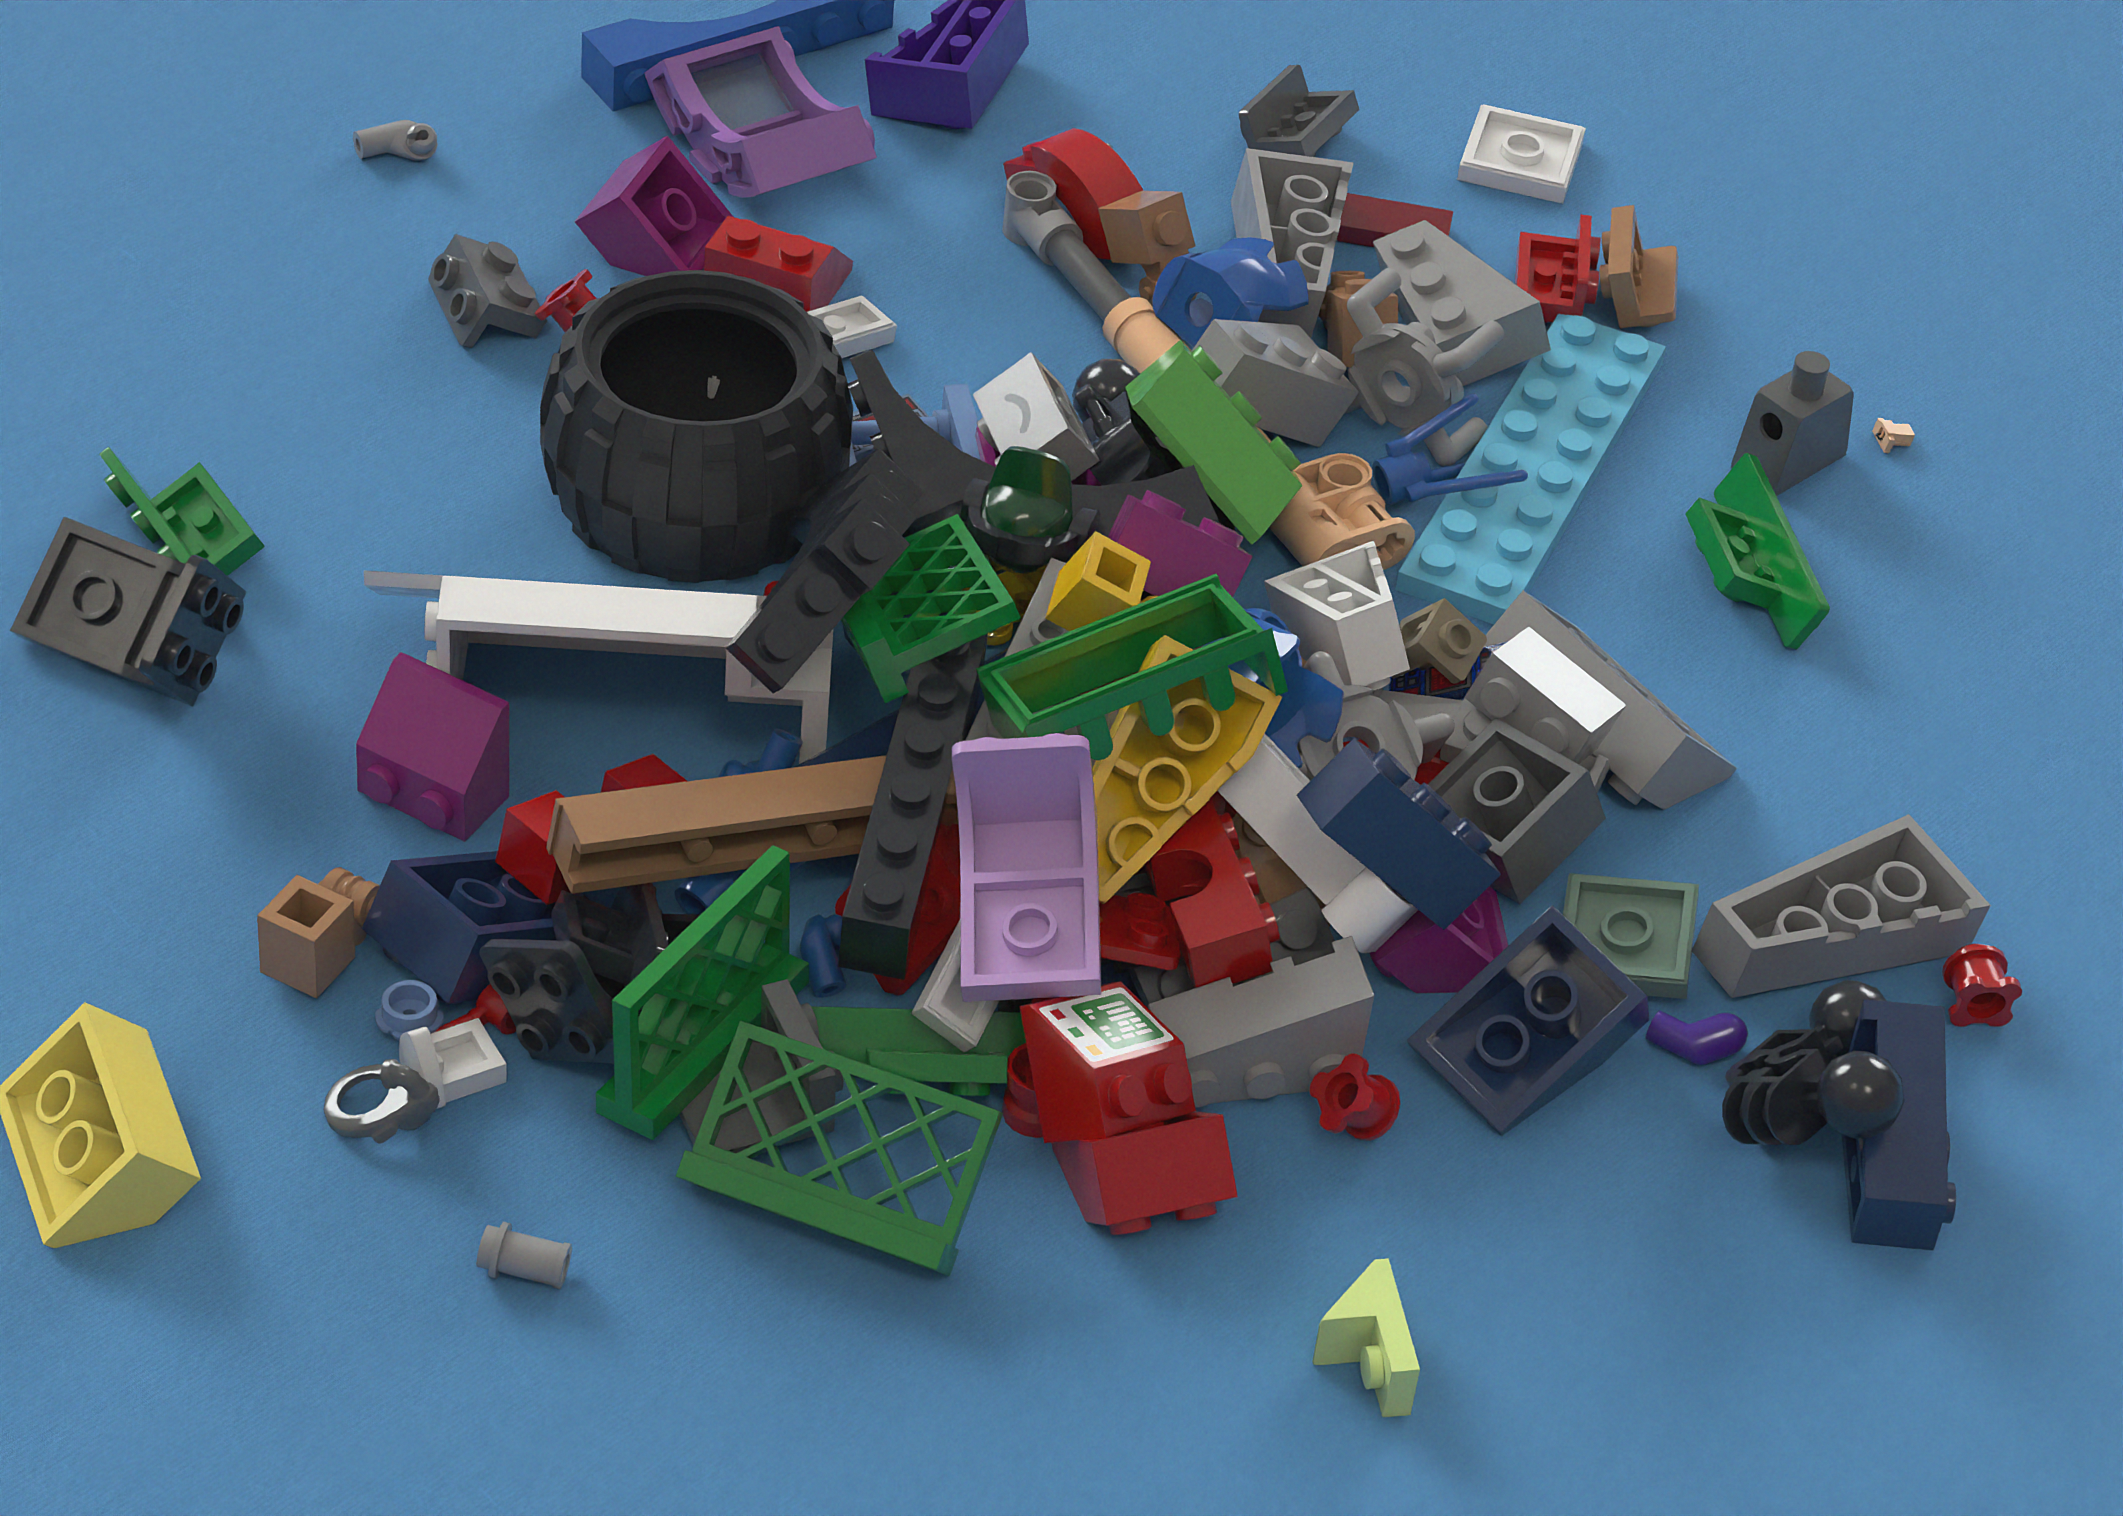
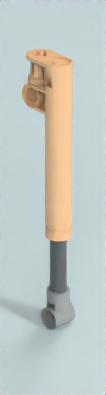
M1022 171L1013 174L1007 180L1002 230L1005 237L1013 243L1029 246L1044 264L1055 265L1104 321L1102 327L1103 336L1126 363L1136 368L1141 374L1179 340L1185 344L1173 329L1156 317L1153 306L1147 299L1141 297L1132 298L1082 242V230L1055 200L1056 184L1052 178L1036 171ZM1257 428L1270 443L1271 440L1260 428ZM1347 453L1331 454L1305 462L1293 470L1297 474L1302 487L1269 526L1270 530L1302 567L1374 541L1378 548L1377 553L1382 568L1385 570L1401 561L1410 551L1415 540V530L1406 519L1392 518L1386 512L1385 501L1371 486L1372 469L1369 463L1361 457Z

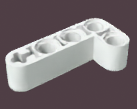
M1264 733L1253 757L1217 791L1326 905L1322 909V913L1332 927L1343 938L1352 936L1359 952H1375L1418 909L1319 829L1296 796L1310 780Z

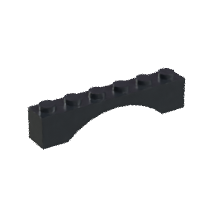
M988 633L917 665L910 670L906 684L909 693L903 695L842 916L838 967L905 980L919 927L938 833L954 775L952 747L958 742L965 741L971 729L981 691L976 668L985 664Z

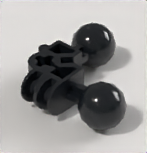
M1101 359L1086 366L1077 377L1072 393L1073 407L1083 422L1082 426L1100 460L1089 469L1102 485L1148 480L1183 469L1182 464L1170 450L1160 446L1156 440L1157 435L1132 408L1125 387L1140 373L1136 368L1121 359ZM1208 496L1219 524L1236 532L1235 525Z
M1844 980L1825 988L1812 1005L1809 1015L1810 1029L1776 1030L1726 1072L1725 1079L1729 1088L1722 1103V1118L1726 1130L1734 1140L1741 1144L1800 1145L1809 1140L1827 1123L1833 1130L1861 1139H1867L1890 1129L1900 1115L1905 1101L1901 1076L1888 1059L1868 1051H1852L1848 1053L1863 1000L1887 1001L1878 988L1854 980Z

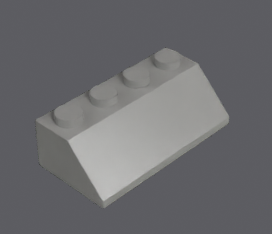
M1524 590L1486 634L1487 642L1482 650L1504 645L1529 626L1626 704V707L1598 749L1591 755L1597 758L1600 754L1609 759V769L1614 774L1607 782L1634 805H1637L1642 798H1645L1665 810L1730 778L1737 768L1581 629ZM1500 647L1494 648V649L1485 650V651H1481V653L1489 651V658H1490V656H1491V650H1496V649H1499Z

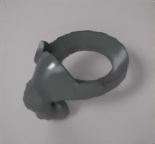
M386 1059L383 1064L363 1066L353 1070L335 1082L325 1097L323 1110L331 1129L341 1136L351 1138L372 1137L375 1142L381 1144L395 1135L398 1129L416 1130L430 1120L432 1113L438 1107L440 1096L438 1095V1089L432 1083L422 1078L417 1071L408 1066L401 1065L396 1059ZM378 1079L382 1081L386 1089H389L385 1100L372 1111L360 1115H349L340 1110L341 1099L345 1093L362 1081Z

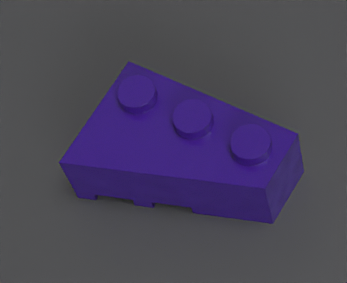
M947 0L931 12L932 22L918 32L910 28L906 29L898 35L899 45L883 57L882 53L875 51L865 58L871 115L940 124L950 129H973L1029 45L1025 0Z

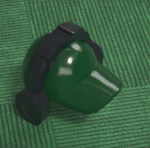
M1010 446L1004 450L993 473L991 482L973 478L966 489L960 515L961 520L967 525L968 531L982 553L990 556L991 560L998 567L1007 572L1029 574L1047 568L1051 558L1058 560L1071 553H1076L1095 531L1098 532L1101 517L1099 510L1083 507L1073 519L1071 472L1069 466L1062 459L1054 455L1020 446Z

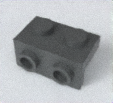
M1289 65L1239 111L1240 129L1249 149L1315 157L1316 151L1331 137L1339 134L1342 131V126L1360 109L1354 90L1309 92L1302 67L1300 65Z
M455 234L444 253L435 259L428 281L460 345L472 348L487 324L537 338L548 320L546 318L540 321L534 314L540 308L535 297L536 293L526 280L518 264V258L511 249L498 242L492 241L485 244Z

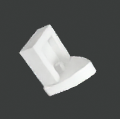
M479 1018L431 1034L427 1027H421L403 1033L400 1036V1064L417 1071L422 1078L432 1083L438 1089L440 1102L437 1109L446 1106L447 1102L506 1083V1062Z

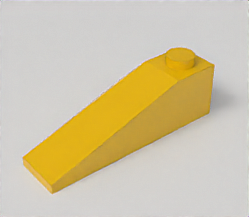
M1164 635L1151 645L1138 672L1191 652L1193 649ZM1229 669L1236 699L1234 704L1225 711H1217L1207 702L1203 695L1199 677L1167 690L1175 722L1172 730L1165 735L1158 736L1153 734L1144 724L1138 702L1119 709L1109 731L1113 742V750L1107 758L1096 760L1092 768L1098 824L1100 903H1106L1234 773L1238 772L1253 757L1282 696H1276L1271 690Z

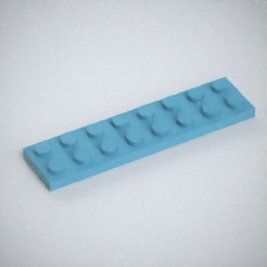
M1558 314L1547 331L1551 350L1529 360L1456 479L1516 470H1525L1528 473V478L1523 482L1446 494L1398 571L1395 590L1431 603L1445 598L1462 614L1493 625L1523 590L1529 594L1661 368L1666 346L1646 340L1637 334L1625 333L1595 323L1583 316Z

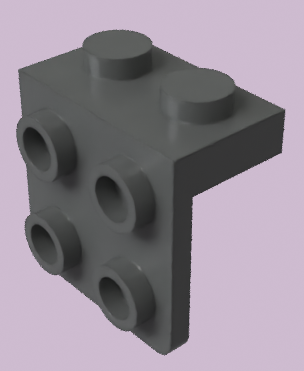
M788 979L763 985L761 991V1028L823 1049L819 1042L818 1024L813 1009L809 1003H799ZM754 1041L752 1042L743 1071L752 1091L787 1075V1072L776 1049ZM790 1054L796 1069L811 1063L809 1060ZM829 1067L802 1080L816 1114L834 1106L835 1093L843 1090V1076L841 1072ZM721 1071L679 1114L693 1145ZM738 1084L735 1087L730 1102L743 1096ZM792 1085L757 1102L772 1136L807 1119ZM748 1107L724 1118L714 1146L738 1153L763 1141ZM835 1118L822 1124L825 1133L834 1131ZM810 1130L781 1145L814 1137V1132Z

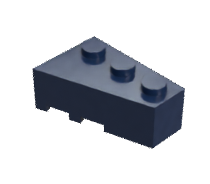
M1353 738L1296 795L1323 833L1443 930L1501 875L1485 853L1492 846V843L1484 833L1468 818L1463 817L1460 820L1449 804L1426 783L1420 785L1413 780L1404 766L1384 748L1376 754Z
M1864 999L1848 1053L1852 1051H1868L1888 1059L1902 1078L1905 1101L1900 1115L1889 1130L1867 1139L1852 1138L1841 1133L1851 1241L1858 1244L1934 1250L1942 1223H1952L1956 1208V1187L1954 1183L1948 1182L1947 1168L1950 1157V1136L1947 1132L1945 1007Z

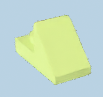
M1389 1258L1375 1259L1322 1318L1319 1324L1312 1361L1314 1365L1360 1362L1363 1384L1366 1389H1375L1382 1417L1411 1415L1420 1373V1367Z

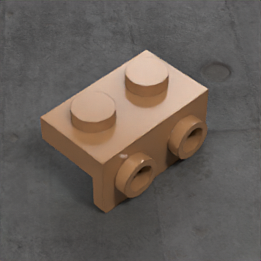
M1634 205L1612 208L1610 231L1602 232V250L1606 264L1600 265L1599 275L1604 299L1613 298L1619 328L1653 327L1660 323L1674 321L1676 319L1679 259L1677 247L1666 246L1643 249Z

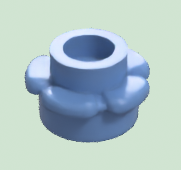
M403 980L390 985L382 995V1008L377 1009L375 1013V1021L378 1028L384 1033L390 1032L393 1038L400 1041V1036L403 1033L421 1027H427L430 1034L434 1033L442 1025L444 1018L443 1012L438 1010L439 1001L434 990L426 983L417 980Z

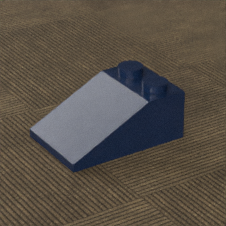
M497 851L391 860L362 926V929L383 947V952L389 959L406 966L434 990L438 1000L445 1003L460 1004L463 1001L477 1000L481 992L490 985L488 971L479 953L480 948L490 939L556 941L551 916L556 902L547 905L495 862ZM583 893L575 894L577 896L590 900Z
M1552 905L1407 1039V1043L1494 1130L1503 1136L1601 1066L1649 1021L1647 995Z

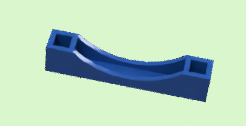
M776 0L771 4L747 13L695 22H656L629 18L582 32L581 78L614 112L654 100L644 73L664 59L777 26L780 27L784 40L791 45L796 57L892 28L894 0ZM757 54L692 72L691 75L695 84L700 86L762 66Z

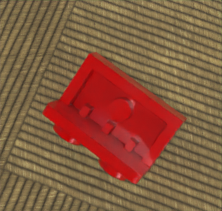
M1580 214L1576 239L1520 232L1517 247L1515 284L1540 301L1545 323L1554 322L1558 314L1582 316L1584 304H1595L1599 283V271H1596L1601 238L1591 236L1592 216Z

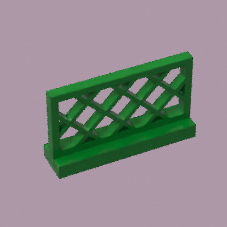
M958 514L904 538L910 545L872 590L861 595L840 620L885 703L909 693L901 675L902 672L1021 618L1013 599ZM914 568H921L919 571H913ZM963 588H970L968 591H961ZM927 590H934L932 593H926ZM892 592H898L896 595H890ZM948 612L946 616H939L940 613ZM912 614L909 618H903L904 615Z
M772 845L612 1000L614 1075L595 1093L597 1114L654 1140L722 1070L740 1020L761 1027L762 986L788 979L795 995H797L809 983V962L790 954V852ZM643 1006V1009L638 1018V1010Z
M740 1020L691 1152L685 1150L675 1177L695 1186L950 1277L959 1249L955 1248L1003 1113ZM753 1041L776 1049L787 1072V1075L752 1091L743 1071V1066ZM790 1054L809 1060L811 1063L796 1069ZM828 1067L840 1071L852 1097L816 1114L802 1080ZM854 1077L877 1085L861 1092ZM738 1084L743 1096L730 1102L735 1087ZM792 1085L807 1119L772 1136L757 1102ZM892 1090L906 1094L917 1120L881 1137L866 1103ZM919 1099L942 1108L926 1115ZM748 1107L763 1141L738 1153L714 1146L724 1118ZM857 1108L872 1142L837 1159L822 1124ZM956 1113L980 1120L981 1123L972 1148L946 1160L931 1126ZM813 1130L828 1164L801 1177L789 1173L777 1146ZM922 1130L937 1165L902 1182L887 1147ZM768 1151L774 1167L755 1161L753 1158ZM877 1152L893 1187L866 1200L853 1195L842 1169ZM965 1164L959 1184H957L952 1170ZM832 1174L839 1190L817 1183V1181ZM943 1175L953 1197L943 1227L918 1219L907 1192ZM898 1197L904 1213L882 1206V1204Z

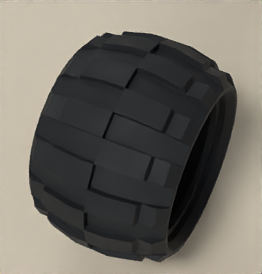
M672 271L635 278L611 287L608 294L588 301L572 317V326L562 336L559 352L553 354L545 378L540 404V445L553 495H559L561 510L572 522V531L589 548L605 553L612 558L611 563L638 574L657 576L668 579V581L694 583L716 580L730 581L756 575L759 570L773 564L785 563L798 554L803 544L786 528V525L822 484L849 467L853 421V404L841 355L835 348L833 337L823 321L808 314L803 309V302L781 289L773 288L751 278L713 271ZM717 376L716 379L720 380L715 397L710 399L708 397V378Z

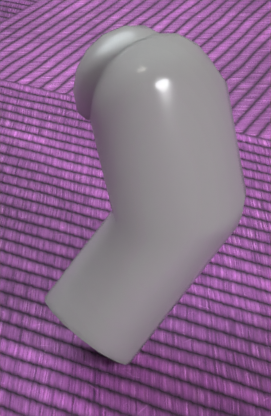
M400 120L353 132L354 147L358 157L361 159L390 153L412 161H422L431 157L436 152L438 146L437 134L430 125L410 120Z

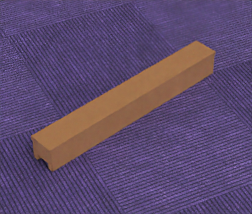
M887 756L556 798L546 848L549 855L553 854L571 894L745 870L772 845L790 852V863L860 854ZM954 775L941 824L949 827L952 824H959Z

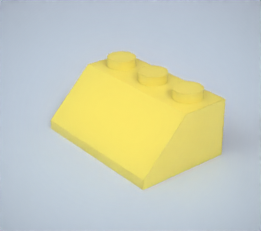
M84 1002L0 1085V1115L43 1245L59 1248L155 1224L201 1179L148 1031L141 1026Z

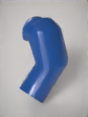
M774 729L760 760L749 762L747 765L737 760H730L724 764L719 777L792 768L803 741L790 732Z
M820 914L813 916L807 920L803 930L800 953L802 960L809 962V981L816 997H829L841 992L846 987L841 967H838L839 961L835 950L840 951L842 916L837 914L830 915L827 918Z

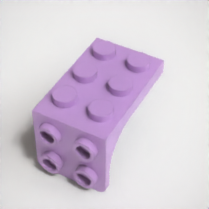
M1054 733L1043 737L997 739L983 737L974 741H961L954 744L952 747V766L956 787L960 837L961 992L963 1002L1101 995L1098 824L1088 739L1081 735Z

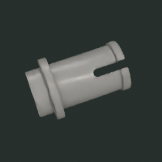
M503 1221L500 1228L490 1225L486 1226L480 1242L476 1265L477 1267L488 1269V1276L497 1279L500 1273L553 1285V1288L561 1289L570 1264L572 1244L566 1242L562 1244L512 1231V1224Z

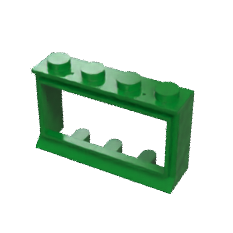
M1217 574L976 668L992 725L1003 739L1043 737L1048 734L1060 733L1076 726L1078 735L1088 739L1090 755L1094 760L1107 758L1113 750V742L1105 714L1138 702L1144 724L1153 734L1158 736L1165 735L1172 730L1175 722L1167 690L1199 677L1204 698L1215 710L1225 711L1234 704L1236 695L1228 665L1243 660L1276 696L1288 692L1273 629L1263 630L1220 584ZM1164 635L1172 638L1173 640L1191 649H1195L1217 639L1223 638L1221 640H1218L1216 642H1213L1211 644H1208L1206 646H1203L1201 648H1198L1196 650H1193L1191 652H1188L1186 654H1183L1181 656H1178L1176 658H1173L1171 660H1168L1166 662H1163L1161 664H1158L1156 666H1153L1151 668H1148L1146 670H1143L1141 672H1138L1136 674H1133L1131 676H1128L1126 678H1123L1121 680H1118L1116 682H1113L1111 684H1108L1106 686H1103L1101 688H1098L1096 690H1093L1091 692H1088L1066 702L1060 703L1038 713L1032 714L1034 712H1037L1039 710H1042L1044 708H1047L1049 706H1052L1054 704L1070 699L1072 697H1075L1077 695H1080L1082 693H1085L1087 691H1090L1092 689H1095L1097 687H1100L1102 685H1105L1107 683H1110L1112 681H1115L1117 679H1120L1122 677L1139 671L1151 645L1158 641L1160 638H1162Z

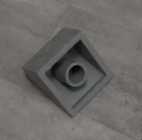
M1495 718L1428 784L1451 806L1460 820L1463 817L1468 818L1489 839L1492 846L1485 853L1501 873L1490 887L1518 904H1521L1606 819L1588 769L1498 718Z

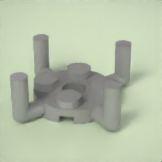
M1386 268L1354 293L1347 301V310L1363 337L1352 349L1351 354L1355 353L1354 365L1348 369L1349 381L1359 391V394L1345 413L1363 408L1370 418L1381 426L1386 421H1389L1401 428L1402 430L1398 435L1405 437L1454 403L1462 400L1464 388L1455 374L1465 371L1474 365L1504 339L1505 333L1498 322L1491 320L1486 322L1457 348L1443 353L1435 344V337L1432 331L1422 323L1411 322L1408 325L1399 323L1383 324L1374 308L1401 286V277L1398 272L1392 268ZM1395 371L1407 380L1409 386H1402L1396 378ZM1473 417L1450 437L1442 427L1424 439V442L1440 466H1451L1478 444L1488 427L1482 419Z
M1319 651L1314 653L1303 667L1324 677L1344 692L1342 715L1331 741L1326 743L1312 736H1306L1297 745L1303 762L1299 770L1310 781L1344 748L1343 738L1356 737L1363 740L1370 750L1376 754L1384 748L1404 766L1414 780L1420 764L1431 761L1454 731V720L1448 714L1439 713L1413 720L1407 710L1396 701L1392 700L1389 704L1383 699L1372 695L1373 689L1361 685L1344 686L1333 658L1326 652Z

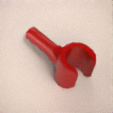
M490 984L479 995L475 1008L467 1011V1014L440 1026L435 1032L479 1018L482 1025L489 1022L505 1035L516 1032V1026L501 996Z

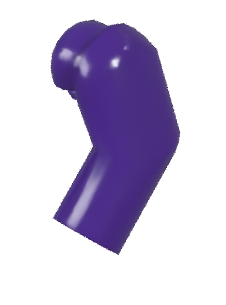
M1659 1010L1648 1027L1645 1040L1694 1064L1706 1065L1741 1051L1747 1041L1748 1029L1741 1018L1730 1013L1717 1014L1687 1024Z

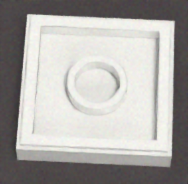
M1483 104L1480 106L1461 159L1457 180L1563 204L1583 145L1586 128Z

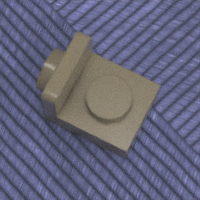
M1443 598L1401 620L1399 627L1410 669L1391 677L1395 679L1416 668L1423 671L1433 665L1451 683L1456 684L1467 677L1485 646L1487 637L1448 600Z

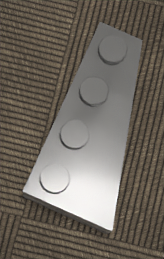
M1246 148L1231 199L1236 237H1252L1273 241L1274 246L1267 256L1274 263L1291 260L1298 261L1307 282L1309 305L1291 311L1263 309L1258 322L1299 325L1310 338L1312 337L1326 292L1353 162Z
M1908 814L1713 902L1692 952L1728 995L1733 998L1950 957L1961 947L1972 944L1991 905Z

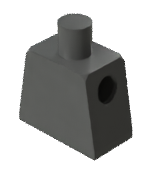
M1804 351L1797 354L1793 369L1761 387L1751 405L1730 468H1733L1745 453L1757 456L1776 496L1846 455L1854 392L1848 384L1829 372L1830 362L1827 357L1814 351Z

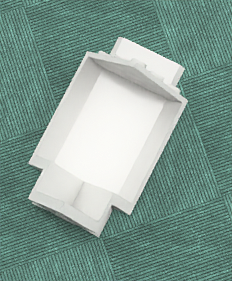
M364 571V585L379 595L439 598V602L427 601L425 640L436 641V650H428L426 664L458 679L463 680L468 643L726 659L725 695L728 696L729 702L802 706L801 740L803 744L800 748L799 764L826 749L833 630L783 689L774 694L725 649L767 596Z

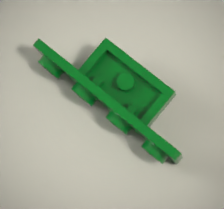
M109 446L99 453L112 471L111 474L103 479L126 508L134 502L139 507L130 514L131 518L153 544L160 538L166 543L157 550L158 554L184 564L192 555H197L210 561L228 576L265 547L200 462L151 499L139 481Z
M1745 453L1715 488L1714 497L1718 504L1699 497L1685 515L1696 537L1695 544L1700 552L1704 554L1714 576L1713 583L1717 590L1732 601L1741 602L1744 600L1766 608L1784 646L1797 650L1829 613L1830 606L1758 457Z
M811 1006L818 1024L819 1042L824 1050H832L835 1054L921 1084L922 1081L950 1082L949 1093L952 1095H990L991 1083H1007L1008 1057L1015 1048L1026 1043L1021 1012L994 1011L977 1046L963 1052L911 1014L913 1009ZM894 1090L888 1092L893 1094H903Z

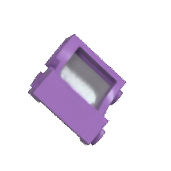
M779 26L664 59L644 73L657 106L673 136L683 133L694 149L690 151L689 160L712 184L720 181L728 184V194L742 198L757 196L877 158L874 150V132L869 122L863 118L859 105L848 108L839 107L823 98L800 71L796 64L793 49L784 40Z

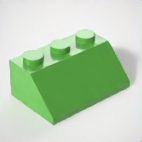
M1179 340L1125 387L1131 406L1184 468L1192 465L1195 466L1206 493L1252 545L1265 533L1302 487L1297 474L1293 471L1301 462L1279 436L1269 443L1254 426L1262 417L1240 391L1230 398L1217 383L1216 379L1223 372L1200 345L1191 352Z

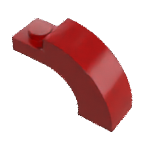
M1073 128L1045 140L1028 144L1022 148L1023 155L1003 163L1007 180L1013 174L1022 171H1036L1052 178L1056 184V197L1066 206L1076 224L1082 230L1083 243L1096 258L1111 260L1098 208L1144 190L1128 165L1108 144L1089 132Z

